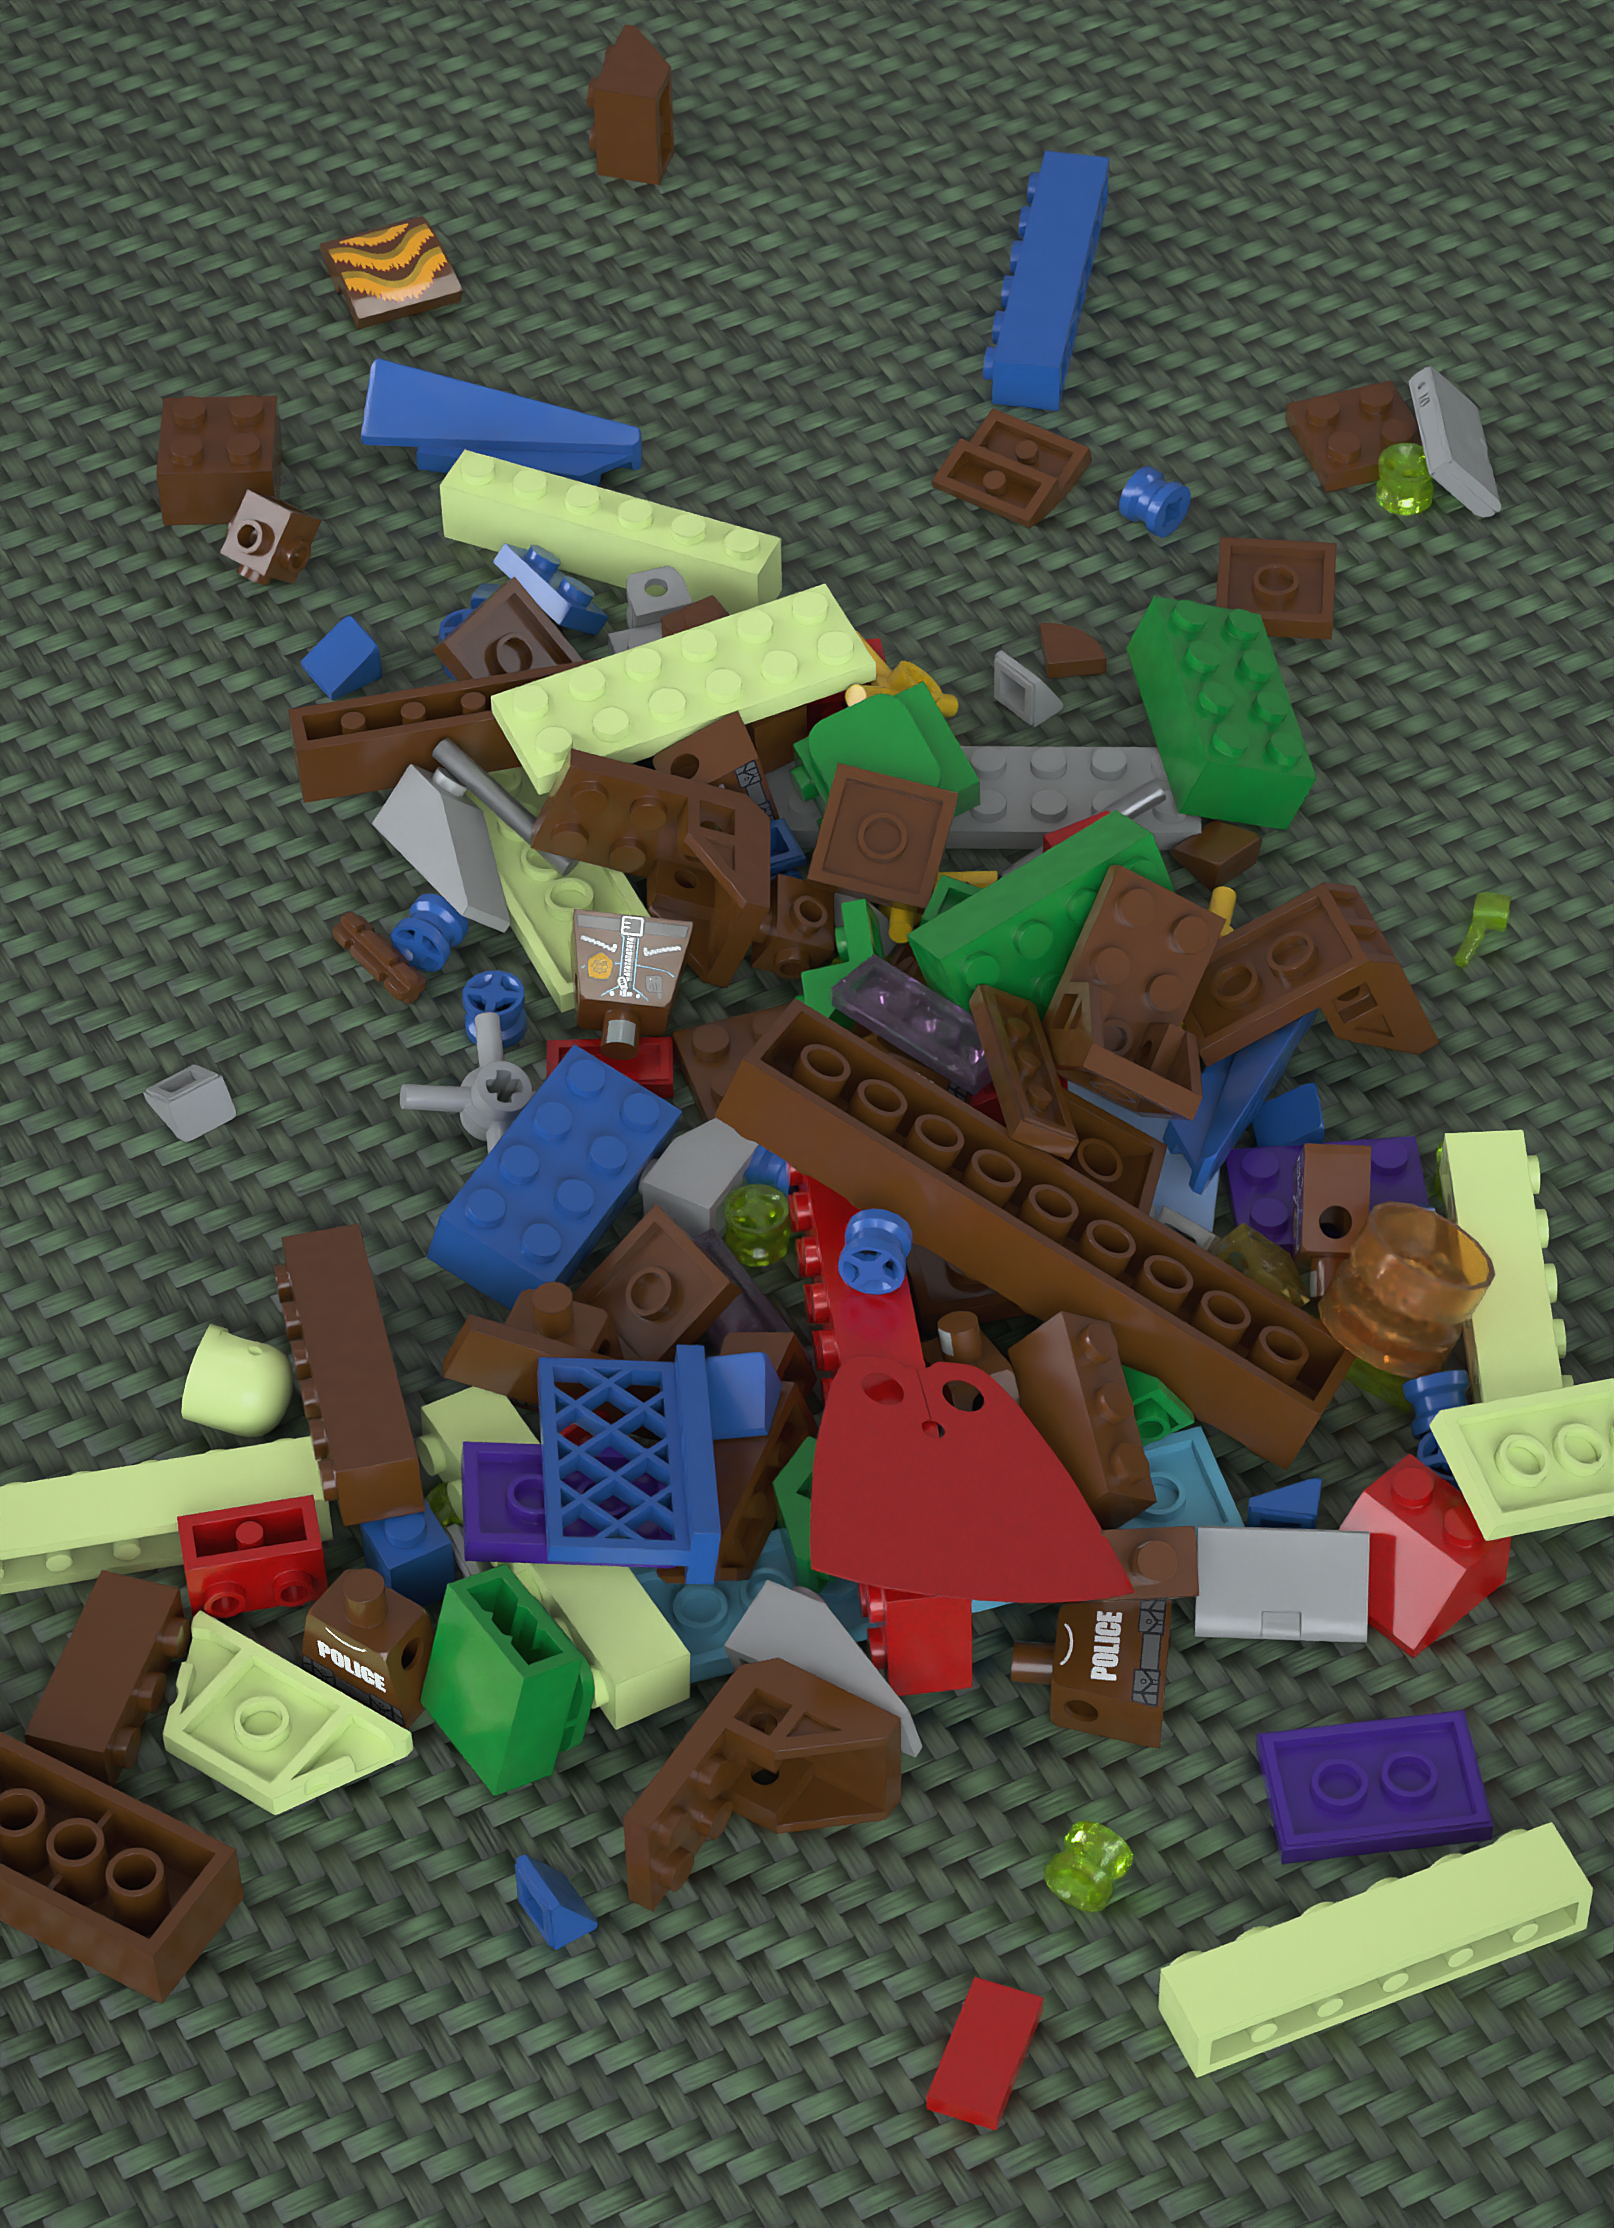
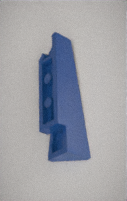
M375 359L371 366L361 431L362 444L418 447L416 451L418 469L448 473L463 451L468 450L598 487L602 473L617 467L636 471L642 466L641 430L638 427L383 359Z
M1319 1007L1206 1067L1201 1074L1203 1098L1193 1121L1169 1120L1162 1140L1168 1145L1167 1148L1171 1154H1183L1192 1170L1189 1186L1193 1192L1202 1195L1286 1071L1293 1051L1314 1022Z

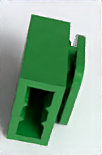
M924 681L894 696L877 694L819 721L812 728L809 737L793 744L795 767L789 770V775L801 800L806 803L813 799L822 815L821 818L816 820L819 831L838 763L957 792L959 794L954 817L981 805L980 781Z
M507 1564L447 1584L420 1703L494 1796L553 1775L558 1752L578 1747L584 1737L595 1694L594 1678L586 1658L543 1605L531 1595Z

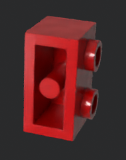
M314 1495L177 1517L192 1618L200 1610L211 1617L228 1618L242 1612L278 1606H300L308 1601L318 1600L328 1589Z

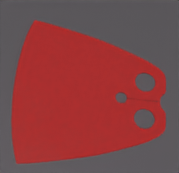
M855 1355L848 1358L841 1365L829 1390L815 1447L810 1514L811 1569L880 1588L978 1601L1022 1603L1078 1602L1135 1593L1107 1537L1101 1536L1100 1530L1102 1528L1075 1482L1019 1405L990 1375L968 1364L936 1362L928 1368L916 1369L902 1365L890 1357ZM879 1373L887 1375L901 1385L904 1397L901 1402L893 1405L878 1403L865 1394L862 1388V1380L870 1374ZM956 1380L967 1382L981 1392L984 1397V1405L977 1411L967 1412L959 1410L946 1401L943 1395L944 1385ZM930 1420L937 1422L944 1428L945 1435L941 1438L930 1437L924 1433L922 1424Z

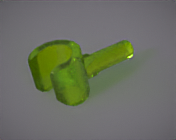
M1481 892L1477 895L1472 924L1453 959L1457 966L1461 968L1468 966L1481 940L1484 939L1486 929L1506 932L1511 896L1491 892Z

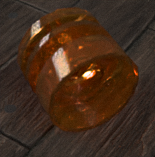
M1394 1201L1374 1205L1349 1249L1350 1258L1342 1261L1332 1278L1333 1280L1317 1304L1321 1321L1331 1335L1353 1355L1378 1369L1401 1377L1411 1378L1438 1373L1446 1361L1451 1348L1454 1347L1463 1331L1462 1322L1472 1317L1496 1275L1492 1259L1479 1242L1459 1225L1434 1211L1411 1203Z

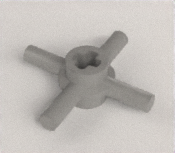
M493 1012L481 1013L474 1019L479 1068L470 1072L460 1087L403 1084L400 1090L401 1109L460 1112V1120L466 1131L473 1137L487 1142L488 1154L537 1092L532 1091L530 1079L520 1067L504 1061L500 1017Z

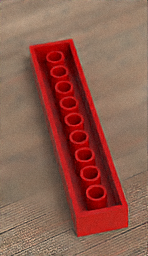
M786 1161L789 1186L798 1185V1191L793 1192V1194H787L791 1233L803 1232L801 1239H795L799 1278L811 1277L812 1284H805L803 1286L807 1323H819L821 1329L812 1331L816 1371L823 1370L829 1373V1378H821V1396L824 1411L835 1375L841 1365L850 1357L855 1355L890 1357L907 1367L924 1369L926 1367L907 1274H905V1278L899 1288L891 1293L881 1295L865 1294L845 1283L838 1272V1261L840 1253L846 1245V1227L851 1217L863 1210L856 1208L845 1197L813 1177L801 1174ZM879 1373L870 1374L862 1380V1388L865 1394L878 1403L893 1405L901 1402L904 1397L901 1385L887 1375ZM930 1420L922 1424L924 1433L930 1437L940 1438L937 1422ZM857 1583L861 1617L869 1618V1622L875 1623L876 1626L866 1629L869 1660L877 1670H884L885 1680L897 1696L972 1688V1600L902 1592Z

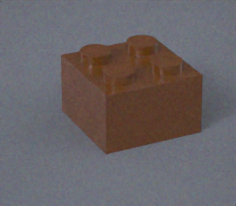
M277 395L163 398L156 472L163 525L229 524L231 518L238 512L247 489L277 498L280 497L283 443Z

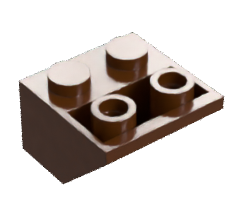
M625 24L615 45L609 44L606 49L603 69L599 77L593 76L589 83L587 106L589 109H594L595 119L590 132L589 147L591 152H596L598 175L659 185L675 153L671 66L636 26Z

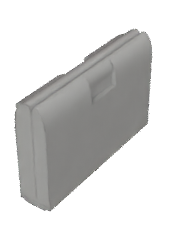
M1432 366L1425 367L1412 376L1408 382L1429 475L1471 510L1474 515L1481 517L1493 516L1495 514L1494 510L1497 512L1501 510V503L1487 453V444L1479 411L1463 393Z
M1197 1526L1196 1546L1199 1596L1195 1597L1194 1637L1367 1643L1369 1531Z

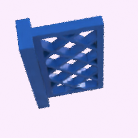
M677 1345L674 1362L539 1357L537 1378L548 1561L684 1566L685 1584L713 1585L721 1538L704 1346ZM554 1382L581 1383L591 1391L574 1400L555 1387ZM630 1385L660 1386V1393L643 1403L624 1389ZM607 1401L625 1413L626 1416L611 1425L592 1411ZM575 1423L594 1437L578 1447L559 1433ZM644 1426L663 1440L647 1450L627 1435ZM608 1447H612L630 1462L614 1472L596 1460L595 1457ZM578 1470L596 1482L597 1485L581 1495L561 1480ZM644 1473H648L667 1487L650 1497L631 1484V1482ZM614 1495L634 1510L617 1520L597 1505ZM578 1518H582L600 1531L593 1538L563 1537V1529ZM650 1520L671 1534L672 1540H646L634 1532V1530Z

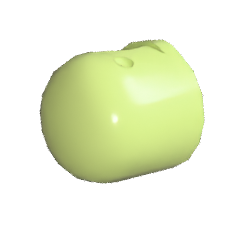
M210 1324L197 1348L186 1380L181 1410L183 1419L244 1437L263 1436L271 1432L281 1422L291 1401L294 1384L291 1362L286 1354L274 1346L234 1336L228 1333L227 1328Z

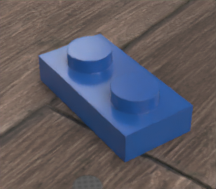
M504 543L493 561L510 579L515 576L535 602L560 626L597 636L609 616L592 601L595 595L594 592L579 580L565 576L558 569L561 564L560 560L546 549L532 544L527 550Z

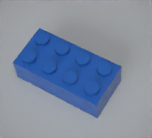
M574 1044L441 1214L426 1258L509 1310H512L517 1298L524 1290H535L540 1285L548 1282H559L567 1286L639 1190L640 1177L646 1165L653 1158L659 1159L669 1147L682 1111Z

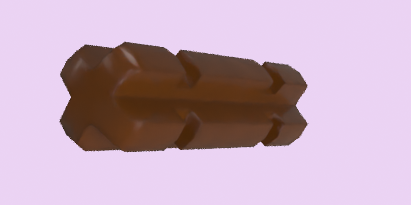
M347 912L341 916L340 922L332 930L334 939L345 950L349 948L351 956L379 983L383 981L385 989L396 1000H402L405 1004L417 1001L419 994L426 989L425 977L414 966L409 967L408 960L380 933L375 934L374 927L363 916L356 915L354 912Z

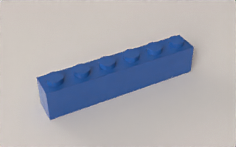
M1045 151L1040 172L1030 173L1027 204L1031 206H1022L1019 221V239H1023V241H1013L1010 273H1014V276L1005 275L1003 281L1001 308L1006 310H996L992 343L997 344V346H987L984 359L983 379L993 381L992 404L1059 411L1108 203L1110 157Z

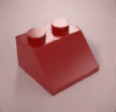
M1410 1453L1362 1492L1339 1530L1369 1531L1368 1624L1413 1659L1506 1581L1512 1536L1485 1541L1463 1493Z

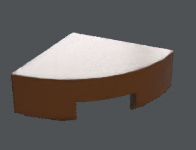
M1040 623L1039 639L1047 678L1106 673L1105 652L1093 637L1084 631L1068 625Z

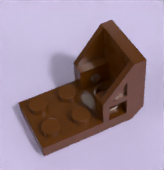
M570 749L531 830L530 848L647 878L646 910L650 917L693 922L687 963L704 983L728 988L770 909V817L747 794L588 752Z
M1110 865L1042 1021L1044 1034L1058 1076L1141 1117L1193 1121L1203 1098L1198 1040L1196 1035L1180 1027L1226 919L1121 865Z
M1329 882L1321 883L1219 938L1183 1020L1187 1031L1197 1036L1198 1051L1207 1067L1318 1007L1321 1008L1334 1034L1339 1039L1419 1055L1440 1043L1401 965L1357 888L1352 885Z
M779 1657L739 1665L623 1817L629 1900L653 1912L669 1890L673 1892L678 1891L686 1882L692 1870L696 1853L707 1838L715 1840L721 1835L728 1824L732 1811L776 1834L887 1820L901 1801V1718ZM758 1771H763L777 1778V1780L769 1785H761L752 1778Z

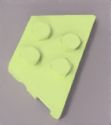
M201 1610L194 1616L191 1625L193 1638L187 1661L181 1663L176 1681L177 1698L175 1703L169 1707L162 1734L165 1750L273 1815H278L408 1756L413 1750L411 1732Z

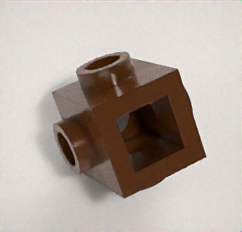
M247 489L238 512L231 518L228 524L227 538L220 553L240 563L237 573L256 583L269 586L272 578L295 583L299 572L304 569L309 561L311 544L322 520L280 498Z
M777 874L770 882V909L752 941L751 967L774 972L784 979L802 980L801 972L820 968L825 961H830L837 951L836 926L834 924V892L807 886V881Z

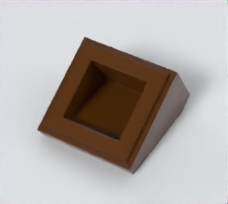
M1215 819L1201 829V834L1191 835L1171 850V855L1205 887L1213 892L1215 888L1222 887L1256 864L1262 838L1252 831Z

